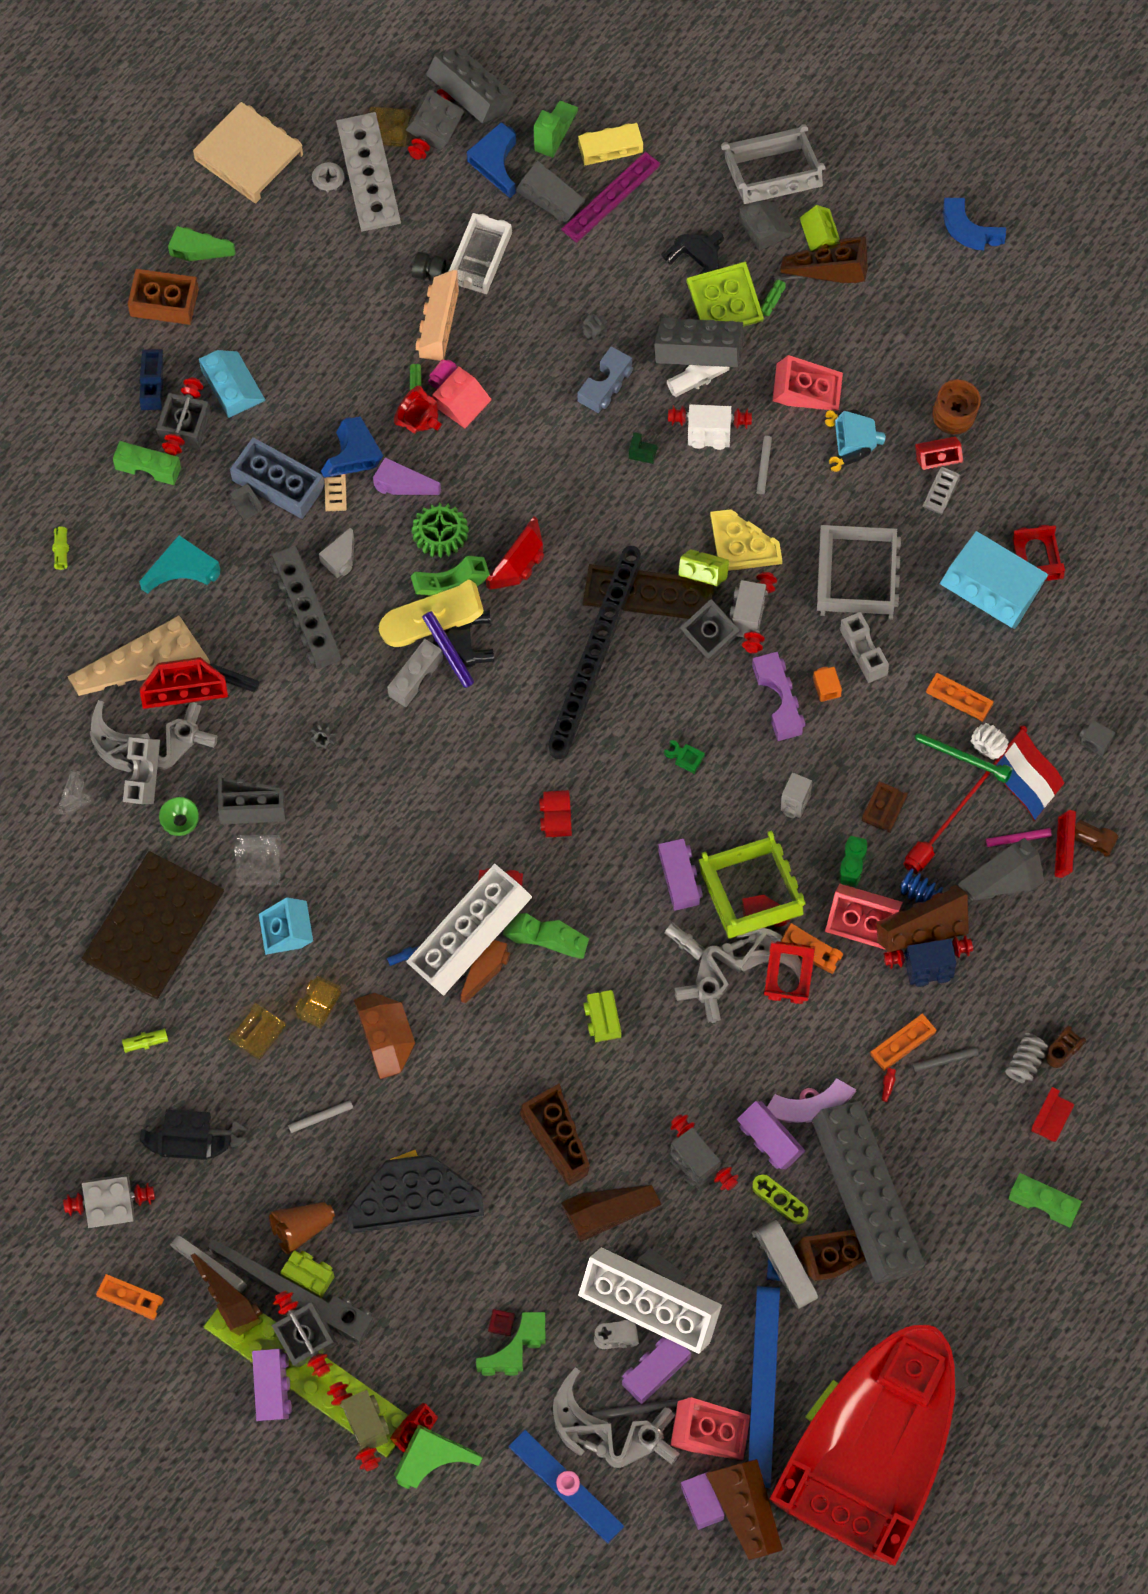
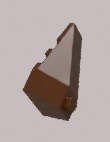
M866 237L845 238L839 240L840 244L830 247L825 244L820 246L821 249L813 252L805 250L784 256L780 271L784 274L840 283L865 282L868 270Z
M646 1185L581 1193L561 1202V1205L579 1242H582L660 1206L661 1202L653 1186Z
M854 1229L803 1237L794 1246L795 1253L806 1274L814 1281L836 1278L866 1261Z
M195 1253L190 1255L203 1280L209 1283L210 1286L207 1289L216 1302H220L216 1306L231 1332L240 1336L263 1322L260 1317L263 1313L256 1302L253 1304Z

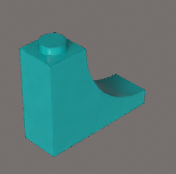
M178 535L139 582L141 590L147 594L161 583L179 578L193 579L208 585L211 581L214 582L218 579L220 566L217 560Z

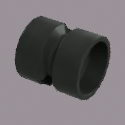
M418 251L413 263L412 277L422 280L427 277L429 281L433 282L434 277L445 273L446 257L437 255L430 257V254Z

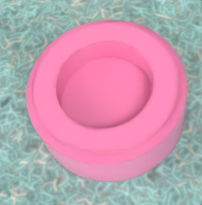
M572 1471L562 1472L557 1477V1489L566 1496L575 1494L580 1486L579 1477Z

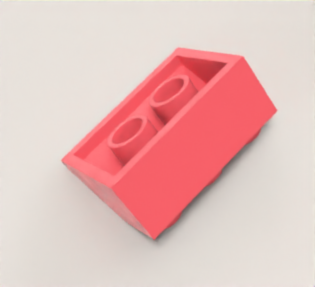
M839 884L834 895L825 932L885 949L877 943V922L901 911L903 902Z

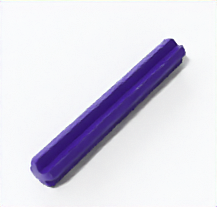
M432 611L427 612L422 616L424 622L442 649L463 687L471 686L474 680Z

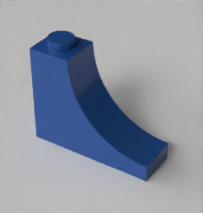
M501 122L467 151V162L511 198L516 193L515 183L508 176L504 164L508 153L516 145V133L511 127H507Z
M361 416L345 418L336 431L341 445V452L335 457L328 458L321 470L324 478L373 469L377 467L383 457Z

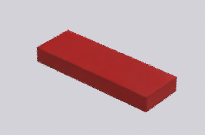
M1068 810L1058 817L1055 877L1063 878L1073 872L1076 811Z

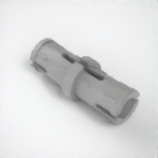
M674 922L670 924L664 933L679 944L680 949H685L699 961L706 948L697 943L690 933H685Z

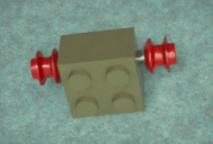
M337 1382L329 1387L330 1391L327 1392V1395L334 1397V1400L331 1402L332 1405L340 1406L344 1409V1413L360 1447L355 1457L356 1460L362 1461V1465L359 1468L371 1471L379 1466L378 1463L381 1461L380 1457L375 1458L374 1453L377 1451L376 1447L388 1442L386 1435L390 1433L383 1415L378 1416L380 1410L374 1395L369 1396L367 1390L356 1395L347 1393L346 1389L349 1385Z

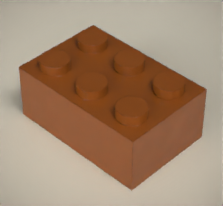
M136 269L128 300L130 317L191 325L199 290L197 278Z

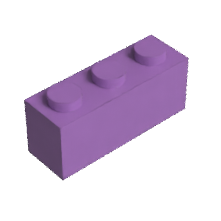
M684 839L658 844V852L674 911L700 905V898L703 897L701 886L696 885L695 878H697L696 867L691 865L689 858H692L690 845L686 846Z
M755 1101L737 1118L741 1124L739 1126L740 1129L747 1136L751 1135L754 1138V1145L761 1152L765 1151L770 1158L768 1160L776 1169H787L805 1152L804 1148L763 1102Z
M662 1337L655 1346L657 1348L652 1353H645L640 1358V1364L635 1369L631 1367L622 1376L624 1378L622 1386L640 1404H643L691 1358V1352L686 1347Z
M285 1349L252 1351L256 1421L289 1419L292 1405L291 1401L288 1400L287 1391L290 1390V1379L286 1377V1367L289 1365V1358L287 1353H285Z

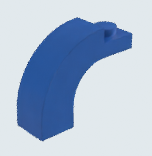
M944 198V223L948 232L956 241L968 248L983 251L985 244L991 246L1005 244L1006 227L978 226L972 223L966 216L965 198Z

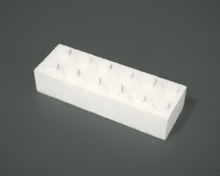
M494 863L406 962L444 996L528 903L532 896Z
M602 1247L590 1256L578 1295L698 1354L710 1344L722 1307L721 1304Z

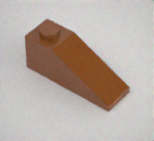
M493 940L474 961L461 993V1002L466 1003L501 971L503 964L507 965L510 952H508V945L506 943Z

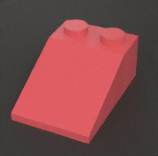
M788 355L776 365L772 401L786 406L838 411L843 373Z
M692 1397L680 1400L677 1403L670 1446L689 1452L744 1460L751 1415Z

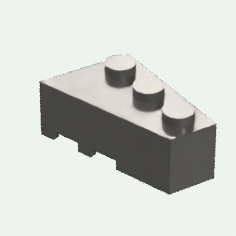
M539 161L533 165L515 189L518 194L553 214L556 219L566 223L585 200Z
M218 774V813L220 824L285 822L286 803L284 789L259 783L257 785L245 783L242 779L233 780L225 778V775Z

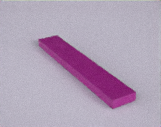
M645 151L562 228V231L577 243L660 166V163Z

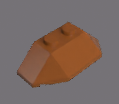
M377 993L353 999L379 1078L383 1079L401 1073L415 1046L402 1003Z

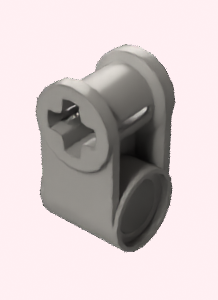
M622 1320L598 1325L595 1329V1345L600 1349L627 1348L626 1345H631V1347L637 1346L639 1340L636 1323L630 1320ZM601 1333H606L608 1339L604 1340Z

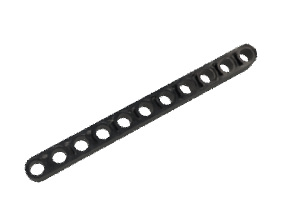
M627 546L621 553L548 743L549 753L554 759H563L569 752L641 566V553L636 546ZM628 556L636 557L634 561H629L626 558ZM627 574L629 578L622 580L619 576ZM614 593H620L622 594V597L613 598L612 595ZM613 612L615 615L613 617H606L605 613ZM602 630L608 632L605 636H599L597 633ZM594 649L600 651L598 655H592L590 652ZM586 668H590L593 670V672L591 674H585L583 673V670ZM579 687L586 689L583 693H577L575 690ZM571 706L579 708L576 712L568 711V708ZM564 725H568L571 727V729L566 732L562 731L560 728ZM557 744L564 746V748L560 751H556L553 749V747Z

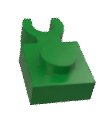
M670 740L669 746L675 750L668 751L665 749L664 755L670 759L677 758L675 761L676 765L695 774L705 757V753L688 744H685L682 749L676 741Z

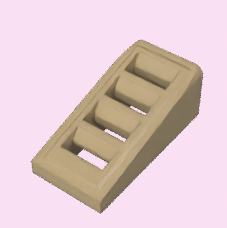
M346 474L324 478L326 511H346ZM329 484H341L340 486H329ZM331 492H342V494H330V493H331ZM330 500H342V503H330Z

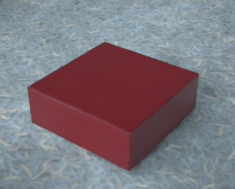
M493 1309L488 1332L511 1337L515 1313Z

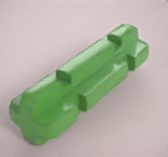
M776 280L773 288L768 293L765 303L761 306L764 316H770L773 311L772 308L775 307L781 293L785 289L786 283L784 281Z
M420 364L410 365V390L418 385L421 386Z

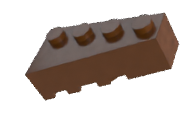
M954 885L942 894L939 892L933 895L932 899L923 903L918 902L912 905L913 907L904 912L901 910L877 922V943L888 952L905 949L910 945L969 934L968 894L957 885Z
M559 1083L522 1104L520 1116L565 1182L570 1186L588 1175L590 1164L576 1132V1126L570 1116L569 1107L566 1100H564Z
M758 1459L705 1473L748 1559L751 1560L782 1551V1545Z

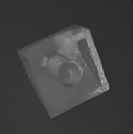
M237 835L235 842L237 886L281 885L280 835Z

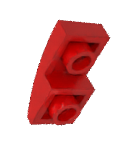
M422 1403L403 1420L390 1439L404 1453L418 1424L431 1430L438 1416L426 1403Z

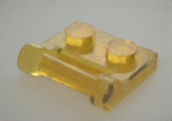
M254 1003L250 1008L251 1012L234 1033L231 1032L228 1039L260 1060L284 1030L286 1023ZM258 1016L262 1017L246 1040L241 1038Z

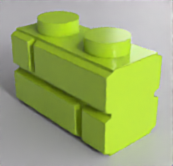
M690 549L680 558L679 576L718 586L727 579L729 560Z
M613 991L588 994L587 1002L583 1003L585 1016L590 1015L591 1023H587L589 1036H594L595 1042L621 1038V1028Z
M294 1250L288 1262H286L281 1270V1277L322 1299L335 1277L334 1272L331 1271L333 1268L325 1262L321 1261L318 1264L313 1261V1257L305 1251L299 1253Z

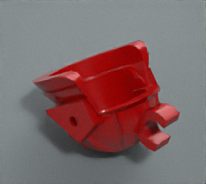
M420 385L414 387L400 403L394 416V424L405 427L414 434L417 431H425L431 428L438 431L442 426V423L437 421L438 408L436 404L438 401L427 394Z

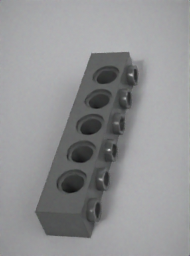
M294 546L272 554L273 562L270 563L274 575L278 574L280 580L277 581L281 593L286 592L288 598H285L288 610L293 609L295 616H292L295 627H300L302 634H299L302 645L308 646L309 652L306 653L310 664L314 663L316 669H320L341 661L339 650L297 547ZM288 571L294 572L292 575H286ZM295 589H301V590H302V591H300V592H298V593L292 592V591L295 590ZM302 607H309V609L305 611L300 610V608ZM311 624L316 625L315 628H307ZM318 642L324 643L322 646L319 647L314 646Z

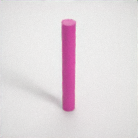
M1046 828L987 838L986 844L987 847L1016 843L1023 838L1033 840L1051 837L1052 834L1051 829Z

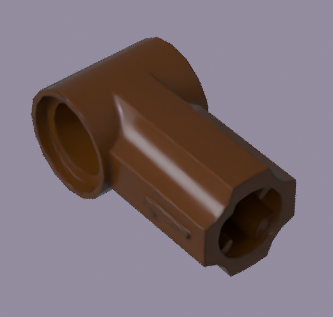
M1079 820L1075 826L1074 839L1092 847L1094 852L1099 851L1105 857H1109L1119 838L1117 833L1108 828L1099 829Z

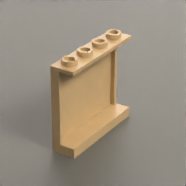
M240 102L193 150L197 162L256 204L261 199L260 192L297 154L302 157L303 149L298 139L291 138L281 127L277 128L267 117L260 116L252 106H246Z

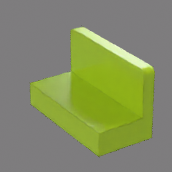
M816 205L800 217L810 251H816L824 244L829 246L840 244V238L830 209Z

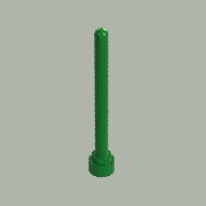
M921 733L915 735L917 742L991 772L997 777L998 781L1007 783L1012 774L1013 768L1008 765L996 766Z

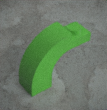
M466 556L459 565L451 570L441 573L414 572L410 577L415 593L428 595L429 597L457 587L469 579L476 583L478 587L490 574L484 557Z

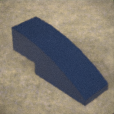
M163 349L142 350L139 396L141 410H162Z

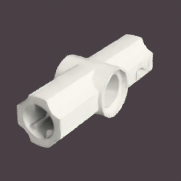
M689 365L684 372L668 379L667 385L672 395L677 397L693 388L700 389L699 386L705 383L706 385L709 384L711 379L729 371L730 367Z

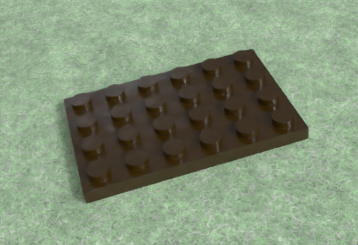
M148 851L81 960L158 1000L224 893V889Z

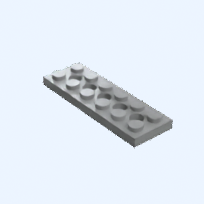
M376 112L336 120L361 232L401 224ZM359 132L366 134L365 138L361 140L356 139L355 135ZM367 150L370 152V155L362 158L359 156V153ZM371 168L374 170V173L366 176L363 174V171ZM375 186L378 188V191L375 194H370L367 192L368 188ZM376 204L382 206V210L379 212H373L371 208Z

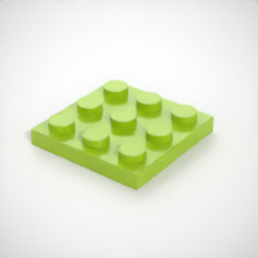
M746 262L687 278L686 281L699 320L743 322L744 327L764 321Z

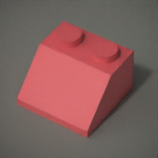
M458 367L432 394V397L438 401L436 404L438 410L464 429L492 400L475 377L461 367Z

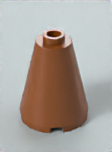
M325 1202L274 1210L269 1215V1222L273 1235L277 1234L282 1241L278 1245L284 1253L288 1254L333 1222L335 1213L330 1204L327 1205Z

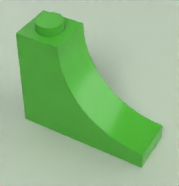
M559 101L552 113L544 110L541 111L534 124V146L536 152L554 157L578 112V107Z
M418 1424L394 1476L398 1480L397 1483L407 1489L410 1486L417 1489L422 1479L441 1465L452 1462H467L479 1466L483 1457L480 1453Z

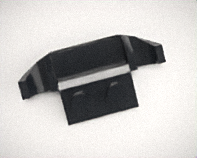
M166 1109L163 1131L152 1133L141 1129L140 1141L152 1152L162 1157L207 1160L222 1154L228 1149L230 1135L213 1137L212 1134H209L210 1112Z

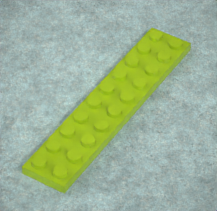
M218 1308L204 1325L207 1331L252 1363V1351L284 1349L271 1326L277 1322L264 1313L260 1315L262 1323L240 1336L230 1331ZM328 1358L325 1361L326 1363L333 1364L330 1367L331 1371L320 1378L318 1375L312 1376L315 1370L313 1367H307L308 1363L298 1368L293 1366L289 1359V1365L286 1367V1377L290 1379V1390L352 1434L354 1433L344 1413V1409L331 1404L334 1397L327 1395V1392L330 1391L329 1387L337 1382H342L349 1385L346 1389L347 1393L356 1395L367 1390L369 1396L374 1395L380 1410L378 1416H384L390 1433L386 1435L388 1442L376 1447V1449L386 1458L389 1457L396 1447L390 1437L408 1416L406 1413Z

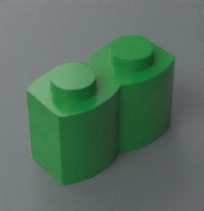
M854 836L848 838L845 845L844 859L840 867V884L857 887L859 884L863 864L866 859V839Z

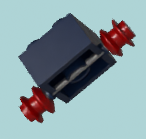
M964 935L963 940H958L955 936L952 941L951 939L910 945L907 946V951L903 952L902 949L891 952L887 951L883 953L885 965H889L890 969L893 968L894 964H898L902 968L905 963L910 985L916 984L917 987L928 985L931 981H937L938 983L950 981V978H953L955 973V956L960 958L961 953H966L969 957L970 952L973 951L971 938L967 939L966 935Z

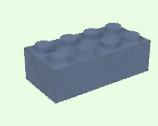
M255 438L250 440L230 468L232 481L241 486L249 484L255 494L301 519L304 518L325 488L323 475Z

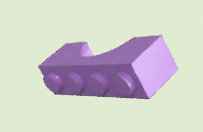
M778 652L753 658L752 667L758 685L774 689L782 700L780 708L772 714L771 718L777 741L802 735L805 721L803 715L798 714L797 708H799L797 697L792 696L790 677L785 676L786 666L784 659L779 658Z

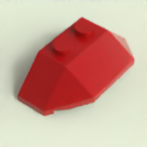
M533 516L529 524L486 579L488 589L492 590L519 585L523 579L527 580L530 577L535 563L539 564L544 557L543 542L538 519Z
M201 657L157 663L140 687L143 709L228 697L225 676Z

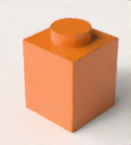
M821 667L814 671L813 681L820 702L841 697L842 688L835 667Z

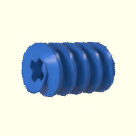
M910 869L900 885L901 894L905 895L908 893V899L910 900L916 897L915 903L925 902L932 899L933 895L939 892L942 894L943 887H940L937 891L935 890V882L928 886V878L920 881V873L915 877L912 876L914 869Z

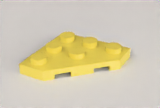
M731 509L710 512L717 557L729 560L728 571L782 564L778 540L773 537L770 538L760 528L749 521L746 522Z

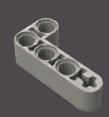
M771 1220L753 1230V1237H756L759 1241L760 1249L765 1250L795 1307L800 1309L818 1299L810 1279L778 1221Z

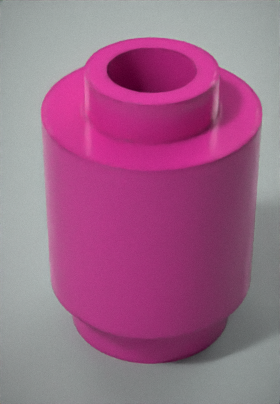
M441 360L429 375V384L437 390L456 370V364L451 360Z

